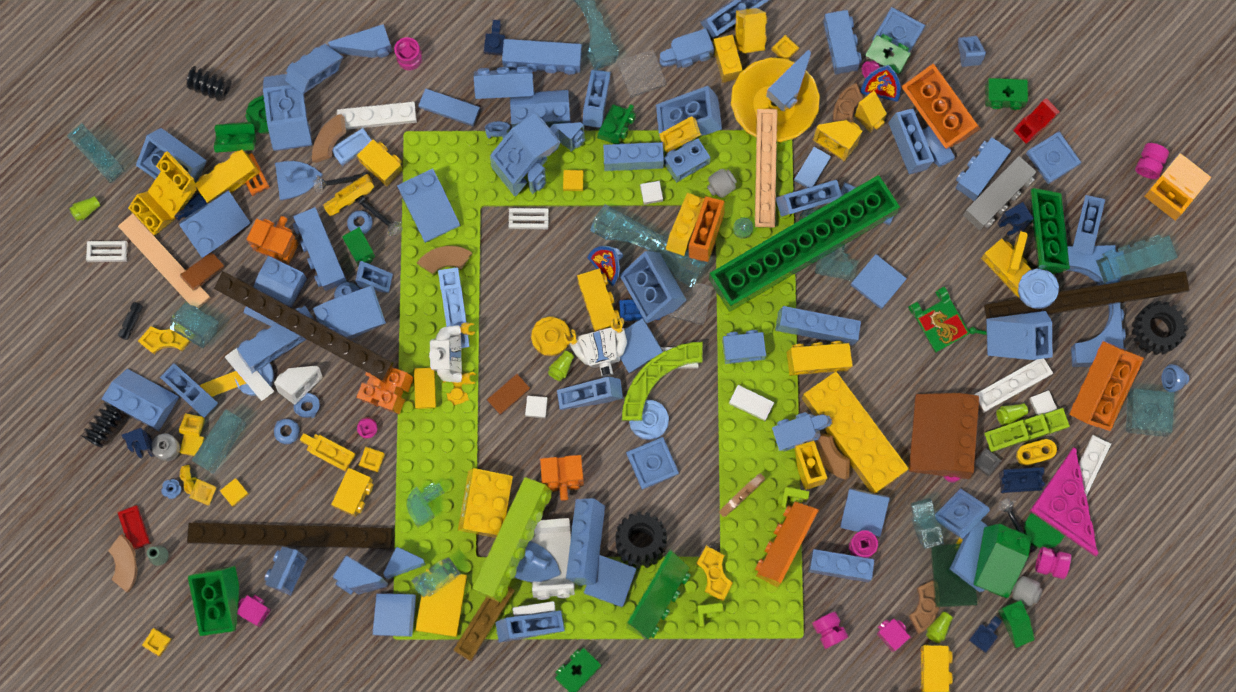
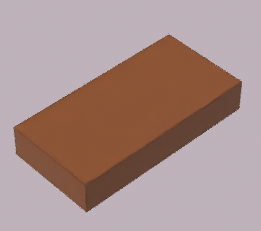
M211 252L181 273L180 277L194 291L222 271L224 265Z
M516 374L491 395L487 401L499 415H502L530 390V387Z

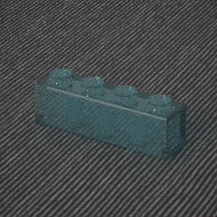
M1161 235L1150 238L1148 243L1142 240L1134 243L1132 248H1130V245L1119 248L1117 253L1114 250L1103 253V258L1096 260L1104 283L1178 258L1170 236L1161 238Z

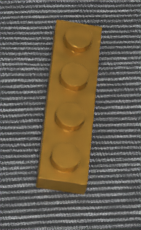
M508 586V592L501 603L486 597L453 651L472 661L515 590Z

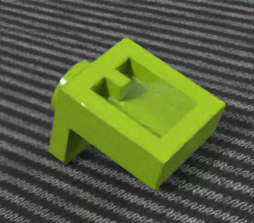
M785 487L783 492H779L777 503L781 504L780 509L783 510L786 507L787 498L791 499L790 502L792 503L798 502L802 504L807 502L809 491Z
M722 603L697 606V611H694L695 624L699 623V628L704 627L703 615H707V618L719 617V613L723 612Z

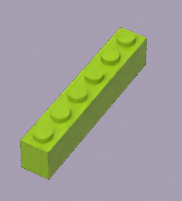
M524 477L472 588L480 595L500 603L506 596L510 581L515 577L517 566L525 556V549L534 536L535 527L541 521L543 510L551 499L552 490L545 484Z

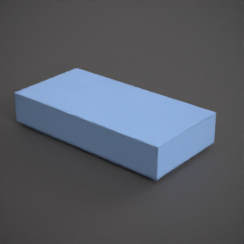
M362 128L335 145L332 153L341 166L357 157L356 155L371 139Z
M814 147L794 181L806 188L813 187L831 156Z

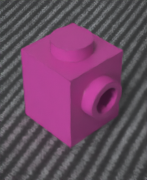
M256 595L253 598L246 596L245 599L242 598L239 601L237 614L254 625L261 627L271 609L264 606L263 603L265 601Z
M886 619L878 626L880 631L876 633L892 652L896 651L910 638L905 631L907 629L900 620L896 621L895 619H892L890 622Z

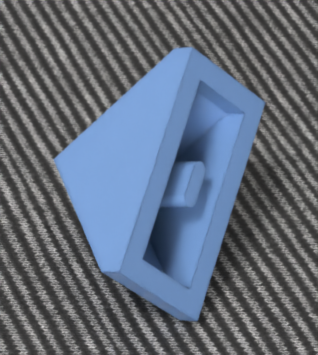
M978 37L958 38L961 67L981 65L985 57V50Z
M360 261L355 281L359 288L373 286L375 291L389 293L393 274Z
M396 547L384 571V576L386 579L426 564L422 558Z

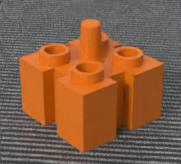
M280 216L276 227H274L273 222L267 219L261 221L256 218L246 239L253 251L273 257L289 265L299 244L295 240L292 230L285 227L288 219Z
M393 367L385 381L366 372L365 375L369 377L367 384H361L356 398L400 415L405 399L402 398L403 391L409 392L414 377L407 372Z
M581 455L565 456L562 458H540L542 484H545L552 492L560 490L561 501L568 500V490L580 489V486H584Z

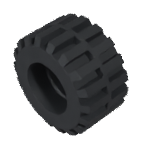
M1157 301L1154 304L1152 302L1136 315L1135 321L1132 323V327H1134L1132 335H1136L1134 341L1135 343H1140L1138 346L1140 349L1144 347L1147 353L1153 351V355L1160 353L1163 355L1172 351L1182 342L1186 336L1184 332L1188 330V325H1184L1187 322L1186 317L1182 318L1183 312L1181 310L1178 312L1176 305L1169 306L1170 302L1166 301L1163 304L1161 301ZM1151 319L1162 320L1167 325L1169 330L1168 337L1162 338L1152 332L1150 328Z
M637 512V515L634 516L632 513L629 514V519L623 518L622 524H619L617 527L618 556H621V560L624 563L628 561V565L631 567L635 564L636 568H641V565H645V568H648L650 563L655 565L657 564V559H662L663 553L666 551L667 531L666 528H663V522H658V517L655 515L650 517V513L646 512L645 515H641L642 512ZM636 533H646L653 539V542L647 547L639 548L632 545L629 539Z

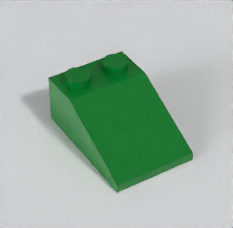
M1002 524L984 527L974 586L1003 598H1009L1029 556L1032 537Z
M236 566L205 570L188 575L199 636L236 631L239 599V581Z

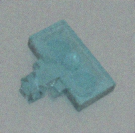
M845 245L818 260L815 273L853 281L858 261L847 259L848 254L843 253Z

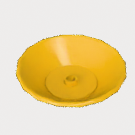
M766 58L753 62L739 74L732 87L731 107L736 121L747 133L756 137L757 109H777L776 142L797 138L811 127L819 112L820 94L813 77L805 71L797 96L798 101L791 109L786 108L782 111L777 106L773 107L771 105L772 101L766 96L767 90L794 62L782 58Z

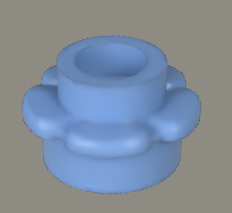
M175 479L166 480L162 484L161 492L163 496H167L169 499H174L181 493V486Z

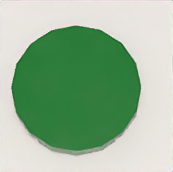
M259 96L249 103L246 111L247 122L254 123L255 132L269 134L264 96Z
M1033 513L1025 521V535L1032 537L1031 544L1041 549L1042 546L1054 548L1061 543L1065 536Z

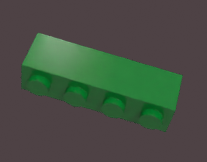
M1033 188L1030 193L1032 217L1034 218L1033 229L1038 269L1051 272L1053 275L1069 270L1062 195L1057 192Z

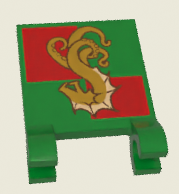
M945 286L935 291L936 296L941 302L922 311L918 302L908 306L909 311L917 320L935 353L970 334L953 305Z

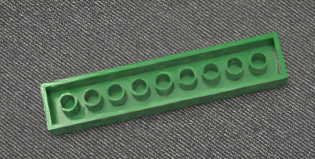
M877 175L710 272L709 281L730 312L897 215L900 206L881 177Z

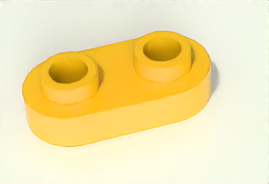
M1049 439L1029 443L1017 450L1016 459L1024 466L1047 461L1056 455L1057 447ZM1043 447L1048 449V454L1042 452ZM1023 453H1028L1029 459H1025Z

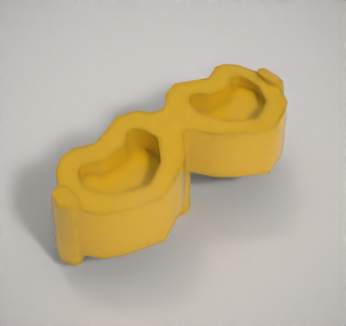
M190 465L181 466L179 477L184 481V491L191 494L194 487L193 481H196L197 478H191Z

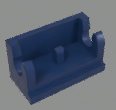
M1024 202L1004 212L997 224L1000 228L1005 227L1007 224L1012 225L1013 230L1008 231L1006 235H1013L1020 230L1022 232L1026 230L1034 218Z
M142 428L122 434L128 449L134 453L135 448L139 458H143L141 450H146L151 457L155 456L151 449V436Z
M1044 467L1002 470L999 473L1001 493L1042 491V488L1045 486V482L1042 480Z

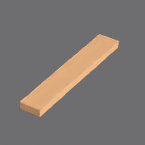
M757 109L755 227L760 228L775 227L777 109Z
M133 213L118 225L123 233L195 311L210 299V296L201 287L193 291L183 281L180 274L186 270Z

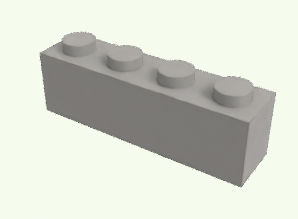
M1018 156L966 209L963 216L980 231L984 227L988 229L995 222L994 217L998 213L1002 215L1009 207L1007 203L1010 200L1015 201L1022 194L1020 190L1024 186L1028 188L1035 181L1033 176L1037 171Z

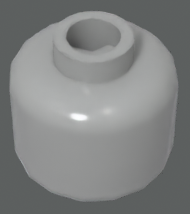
M719 169L708 177L710 185L707 188L713 196L717 194L720 198H723L736 189L735 183L737 180L729 169Z
M163 433L154 438L151 449L158 459L171 461L178 456L180 444L172 435Z
M1021 576L1012 589L1013 599L1017 602L1021 600L1023 604L1032 606L1034 603H1038L1043 589L1040 588L1038 581Z

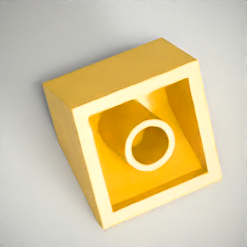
M847 120L819 124L813 141L845 162L857 146L862 130H860L856 123H850Z

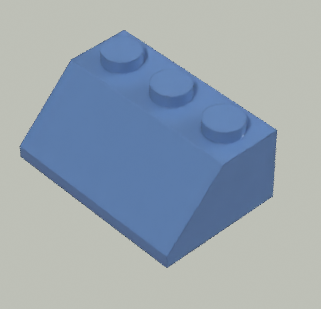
M568 90L534 92V96L510 97L512 128L534 113H538L549 128L553 124L570 123Z
M162 128L146 136L136 164L137 167L156 179L161 172L156 165L163 154L168 151L194 178L195 182L199 179L207 160Z
M645 251L620 274L622 281L646 323L674 312L686 301L663 257L658 252Z
M126 369L111 382L102 397V400L110 406L158 432L179 399V396L129 369Z
M348 556L344 558L333 576L337 580L336 585L351 595L353 592L362 594L388 586V583L382 577Z

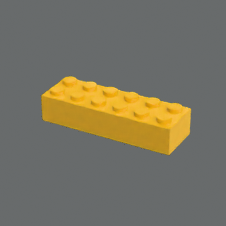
M836 371L803 394L802 400L813 415L820 416L824 414L832 419V424L824 430L828 435L833 436L835 445L843 456L850 459V465L871 493H878L908 471L909 468Z

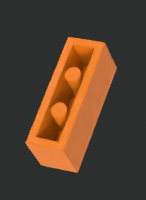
M705 196L689 243V258L709 262L725 214L723 200Z

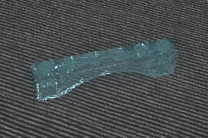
M574 0L584 13L589 26L590 42L587 55L594 70L615 64L619 50L616 44H613L611 41V33L603 24V16L600 11H597L595 0Z
M606 204L595 216L590 231L606 240L628 242L650 252L660 253L674 277L692 288L703 274L707 265L705 261L689 258V250L686 251L685 256L666 250L667 238Z

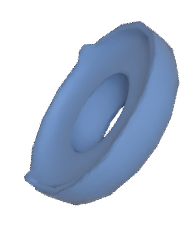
M500 121L487 124L485 126L487 138L502 136L504 139L510 131V125Z
M362 210L353 212L347 220L349 230L353 231L358 228L354 225V220L357 217H362L365 219V222L360 226L363 234L368 233L372 227V217Z
M307 393L294 405L295 413L303 418H314L319 411V399L315 395ZM306 402H310L313 405L309 411L301 409L302 405Z
M282 419L276 422L274 436L280 443L291 444L299 437V425L294 420ZM288 425L291 427L292 432L289 436L284 437L281 435V428Z

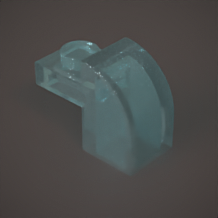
M432 483L423 489V493L416 487L409 494L407 509L417 527L435 518L427 503L444 493L439 483L436 485Z
M928 498L911 503L913 526L923 548L927 549L944 544L941 525L935 518L932 500Z
M448 557L437 562L427 572L416 576L411 581L422 597H430L451 583L461 573Z

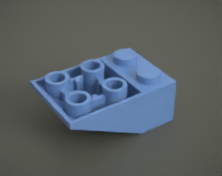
M1046 311L986 319L988 356L1028 360L1053 357L1052 321Z

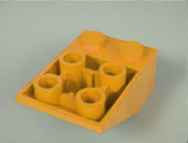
M1180 153L1144 197L1176 221L1211 177Z

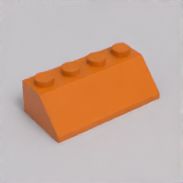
M934 63L901 86L945 149L966 140L981 129Z
M1102 341L1069 415L1087 424L1111 431L1144 358Z
M794 502L792 506H787L783 514L786 517L784 523L777 525L774 534L777 535L774 542L769 541L764 550L768 554L764 560H759L755 568L758 571L757 577L777 588L779 587L818 509L798 502Z

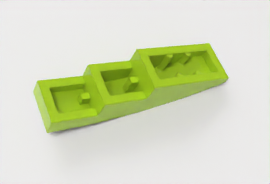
M1060 408L1046 414L1014 422L984 434L990 451L994 452L1070 428L1064 408Z

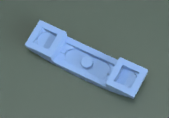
M458 268L438 270L446 326H461L462 323L466 322L459 270ZM461 333V348L469 347L468 335Z

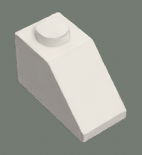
M318 366L288 368L277 377L274 383L278 393L295 405L323 377Z

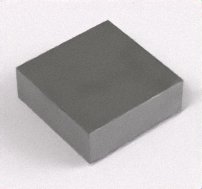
M985 448L975 460L974 466L989 477L1002 460Z

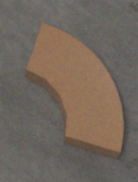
M857 83L849 86L839 96L833 110V122L844 120L850 123L854 122L853 112L859 102L864 99Z
M342 114L329 120L319 132L312 150L313 162L318 163L331 158L332 150L337 140L346 134L345 117Z
M443 246L423 255L417 262V265L432 275L445 267H455L461 270L471 257L472 252L457 246Z
M821 433L819 439L814 442L823 466L833 475L841 479H848L850 459L843 456L837 450L832 435Z
M761 473L758 474L719 513L726 517L757 489L765 477Z
M122 534L119 535L108 550L115 562V573L112 581L126 592H130L138 572L136 553L130 541Z
M936 579L917 588L919 595L918 605L915 611L908 617L918 634L925 631L933 623L939 610L941 599Z

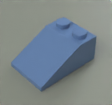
M709 86L656 104L659 133L691 116L696 118L701 133L700 136L722 129L718 96Z
M433 169L397 185L425 243L460 226Z
M228 190L178 223L200 256L204 257L248 226L250 221Z
M268 256L257 276L254 287L292 307L307 278L303 272ZM248 307L244 309V314L271 327L275 323Z
M373 286L335 298L313 308L318 322L349 339L386 323Z
M282 547L281 550H277L273 558L275 562L273 568L269 569L265 575V585L291 596L308 558L295 549Z

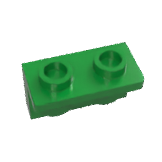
M612 104L598 132V139L613 144H620L622 139L625 140L629 131L628 127L634 123L636 118L634 105L630 104L628 109Z
M253 122L215 125V153L254 150L256 134Z

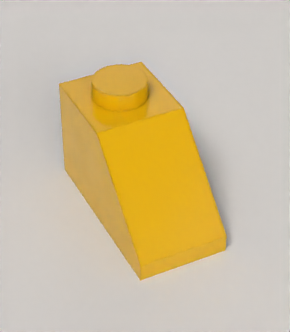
M874 91L859 102L855 117L869 132L874 129L879 130L885 124L884 120L887 115Z
M811 441L795 446L798 473L804 490L824 485L827 476L815 442Z

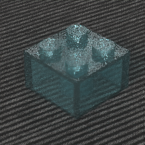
M1143 389L1131 390L1128 393L1126 432L1163 437L1171 434L1173 430L1174 393Z

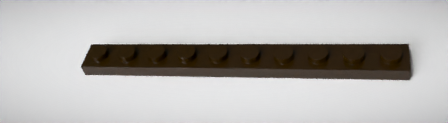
M222 271L214 287L220 293L382 381L386 380L394 362L225 271Z
M1186 271L1058 292L1055 301L1050 306L1042 309L1031 308L1025 305L1021 299L984 304L986 319L1042 311L1052 315L1189 292L1190 289Z
M188 523L187 543L391 549L392 528Z

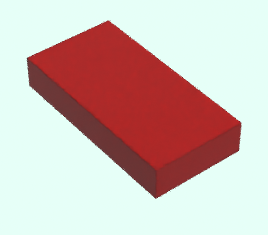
M137 505L117 512L125 537L130 541L134 550L151 544Z

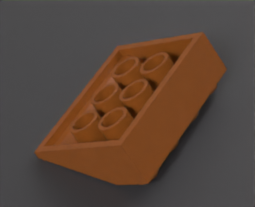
M963 393L915 395L909 472L958 477L961 479L971 478L974 473L979 407L978 395Z

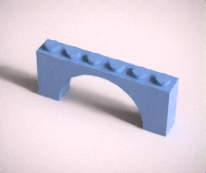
M1115 245L1094 246L1092 255L1072 251L1073 246L1067 247L1070 269L1066 271L1086 275L1098 285L1120 282V271H1117L1119 253L1116 252ZM1120 303L1108 305L1109 315L1107 324L1100 335L1086 342L1075 343L1071 347L1072 367H1090L1102 341L1127 350L1123 345L1126 334L1125 329L1122 328L1124 312L1123 309H1120Z

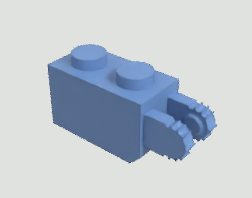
M705 28L673 39L671 48L661 52L659 64L662 67L676 64L677 68L681 66L685 68L691 66L693 62L709 60L713 56L714 48L707 29Z
M804 412L796 415L794 420L789 421V419L777 422L778 426L772 427L779 451L785 452L794 449L797 445L818 440L821 435L820 430L829 427L832 424V419L824 414L815 416Z

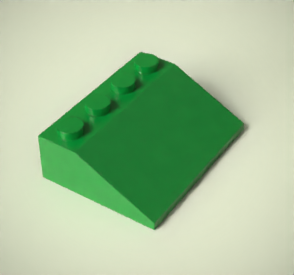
M671 550L667 553L627 622V629L647 641L650 637L654 638L660 629L657 624L660 619H666L670 612V609L667 608L671 601L675 603L681 593L678 591L681 583L685 585L691 575L688 573L690 567Z

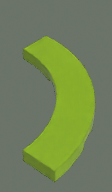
M703 342L681 344L651 359L632 381L624 400L622 421H642L644 405L650 391L666 374L681 366L702 363Z

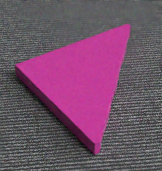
M1073 447L1030 509V512L1096 557L1098 549L1094 539L1093 525L1090 520L1086 493L1084 492L1081 469L1076 454L1077 450Z

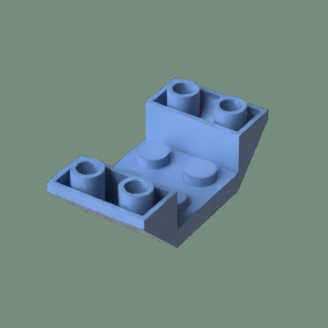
M287 74L264 77L263 82L267 126L273 151L312 146L304 94L285 81Z
M534 113L513 127L490 155L491 167L510 192L517 196L527 184L523 177L540 157L550 156L560 144V141L538 113Z
M581 122L553 124L550 127V130L558 140L571 152L575 147L578 149L585 140L584 125ZM560 144L555 148V150L552 153H554L558 149ZM547 156L540 157L528 171L529 187L532 194L537 190L540 191L546 184L545 168L542 165L546 162Z

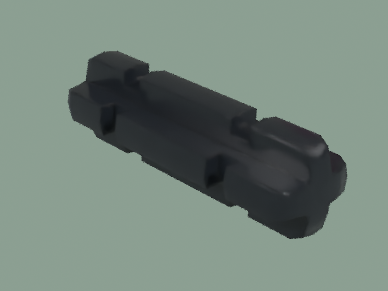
M137 302L132 303L131 311L127 313L122 324L123 329H120L118 337L124 340L130 338L132 334L130 331L134 329L139 318L138 314L142 312L143 305Z

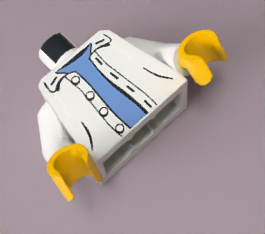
M613 318L611 328L578 336V339H576V331L571 329L573 337H567L566 333H564V340L570 343L575 355L585 365H589L592 368L600 367L602 377L613 375L611 364L620 361V357L624 354L627 345L625 330L622 328L624 319L620 318V325H617Z
M464 322L461 326L443 327L438 332L436 338L430 341V367L432 370L437 371V374L443 381L458 383L462 381L465 385L476 383L471 382L469 378L476 375L474 372L461 375L460 334L473 335L475 332L468 330L469 326L474 325L473 323Z

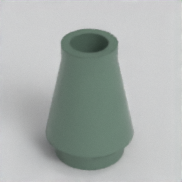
M154 546L147 550L148 559L155 566L163 565L168 560V551L163 546Z

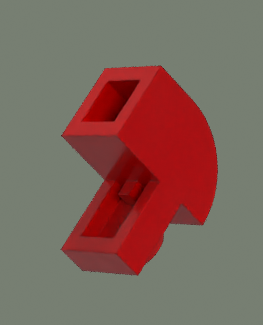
M1046 98L1031 114L1023 118L1013 131L1027 144L1044 131L1060 111Z

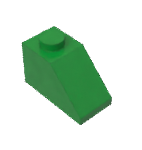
M360 227L342 236L358 267L360 261L368 264L375 258L374 252Z
M1021 600L998 610L1015 648L1035 640L1030 618Z

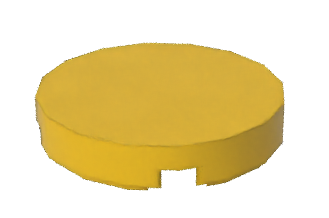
M555 317L542 318L536 322L532 329L531 340L534 348L544 356L553 357L560 355L570 344L564 340V333H566L567 337L571 338L569 327L561 319Z

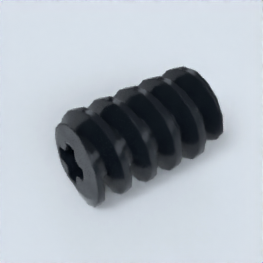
M193 66L188 73L187 88L194 90L196 93L201 92L204 96L208 95L211 99L215 98L217 101H222L228 94L232 81L228 79L224 83L225 78L223 76L217 80V74L210 78V71L203 75V68L196 72L197 67Z
M105 402L103 404L106 410L100 408L98 411L101 416H93L96 423H88L92 429L85 428L84 432L87 436L81 435L100 448H103L101 440L108 441L105 434H113L110 427H118L115 420L123 421L120 416L121 413Z

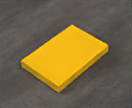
M426 569L416 631L457 637L467 575Z

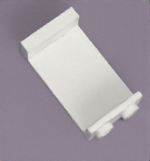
M569 518L541 520L535 527L531 542L542 546L552 555L561 575L546 581L532 582L533 598L544 600L550 596L567 598L570 595H575L574 583L566 579L571 541Z

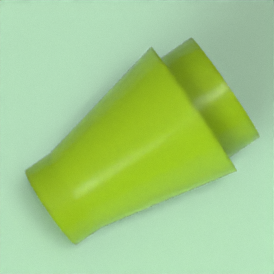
M93 196L72 204L69 210L77 222L83 221L100 207V203Z
M564 351L549 366V376L557 381L565 379L571 362L574 359L573 354Z
M1024 403L1001 406L996 411L997 419L1001 425H1009L1028 414V408Z
M942 612L927 628L926 636L938 644L944 641L953 617L946 612Z

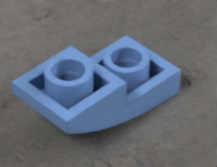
M930 126L922 130L934 163L938 167L954 160L955 156L951 149H945Z

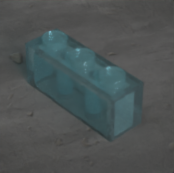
M82 123L67 135L72 143L110 184L125 172L120 163Z
M225 409L192 461L211 474H214L246 426L243 419Z

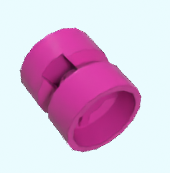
M409 37L398 40L394 50L399 66L404 70H415L422 62L419 44L416 40Z
M1155 143L1145 144L1141 154L1142 158H1139L1135 171L1148 179H1159L1169 151Z
M860 531L850 540L848 545L849 552L852 556L870 558L878 548V540L872 532Z
M1042 546L1037 556L1035 572L1044 575L1051 573L1053 577L1064 580L1069 571L1071 554L1061 551L1054 553V549Z
M836 611L812 623L816 633L821 634L820 641L824 649L849 638L844 627L839 626L841 621Z

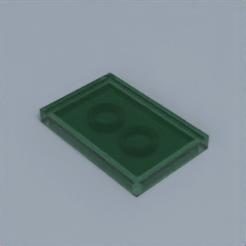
M961 544L930 546L935 608L977 605L976 589L950 570Z

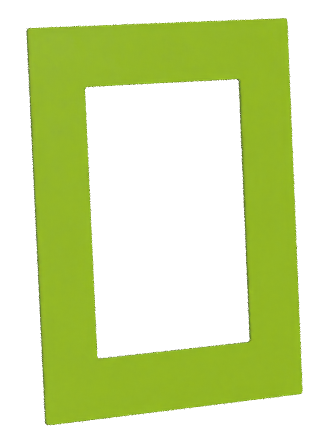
M659 130L628 131L626 139H622L620 144L661 142ZM718 130L693 139V141L697 138L700 140L710 156V164L677 183L664 162L663 169L604 171L603 145L614 144L598 139L599 131H584L585 140L578 149L575 147L571 152L560 142L558 149L546 157L547 160L542 165L545 168L546 184L540 191L537 190L534 194L530 192L527 172L523 177L527 184L517 196L510 192L491 167L490 155L503 140L502 136H491L488 139L486 131H406L404 133L403 182L433 169L460 226L425 243L402 198L399 370L407 372L414 377L415 368H431L429 357L430 341L436 338L441 328L447 327L438 271L432 275L417 265V262L423 255L433 249L443 246H457L472 252L464 267L458 270L466 322L474 324L469 326L468 330L475 332L473 335H468L469 347L461 348L462 374L474 372L476 375L469 378L471 382L476 383L462 384V390L467 393L469 401L453 405L451 401H448L446 394L451 393L452 389H454L453 383L447 381L443 383V380L435 371L436 408L431 409L415 408L414 379L409 392L403 391L402 394L405 402L397 418L395 549L398 547L422 558L426 565L394 577V594L416 595L412 637L393 636L395 640H460L486 598L472 588L487 557H478L476 555L477 534L458 531L468 471L473 468L477 469L481 208L517 206H682L687 193L704 199L706 196L723 200L725 214L716 238L717 269L794 224V213L781 217L776 197L793 193L792 139L776 142L775 227L760 228L755 227L756 137L745 130ZM663 148V161H664V158L666 157V154L668 153V152L664 151V148ZM719 169H729L737 180L735 183L736 189L723 198H720L717 194L713 196L707 188L710 185L708 177ZM564 170L583 171V191H563ZM660 181L663 201L644 205L640 184ZM445 267V268L440 269V270L451 269V268H455V267ZM794 274L730 312L716 292L720 510L758 474L761 473L765 479L754 492L726 517L720 514V553L724 555L722 569L726 578L733 583L724 601L722 602L705 592L707 577L703 569L697 565L700 557H679L690 567L688 573L691 575L686 584L681 583L678 591L681 593L675 603L671 601L667 608L670 609V612L666 619H660L657 624L660 629L656 636L649 639H801L804 636L802 543L778 588L757 577L758 571L755 570L759 560H764L768 554L764 550L769 541L774 542L777 536L774 534L777 525L784 523L786 517L783 514L787 506L794 504L790 502L791 499L787 498L785 509H780L781 504L777 503L779 492H783L785 487L800 490V475L798 473L795 448L785 452L779 451L772 427L778 426L777 422L789 419V421L794 420L796 415L799 414L798 375H789L786 353L793 345L797 344V335L775 331L778 311L783 306L796 308V282ZM750 330H758V333L763 332L766 351L765 360L725 364L722 344L723 336L731 332H738V335L746 334ZM738 385L774 402L765 421L729 404ZM607 557L609 559L628 565V561L624 563L621 560V557ZM662 557L661 560L657 559V564L655 565L650 563L648 568H645V565H641V568H636L623 608L584 594L586 585H577L575 583V595H570V597L559 598L558 596H550L544 600L533 598L532 582L513 578L510 581L509 587L514 589L515 592L497 621L515 617L513 613V608L554 602L555 611H561L564 631L520 640L644 639L627 629V622L665 557ZM426 569L467 575L457 637L416 631ZM722 603L723 612L719 613V617L707 618V615H703L704 627L699 628V623L695 624L694 611H697V606ZM496 623L485 640H498Z

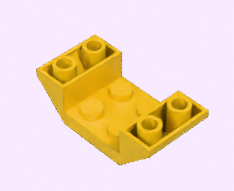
M168 151L163 154L156 165L161 172L149 190L137 194L128 207L153 235L159 233L176 219L175 214L185 208L197 190L194 178Z

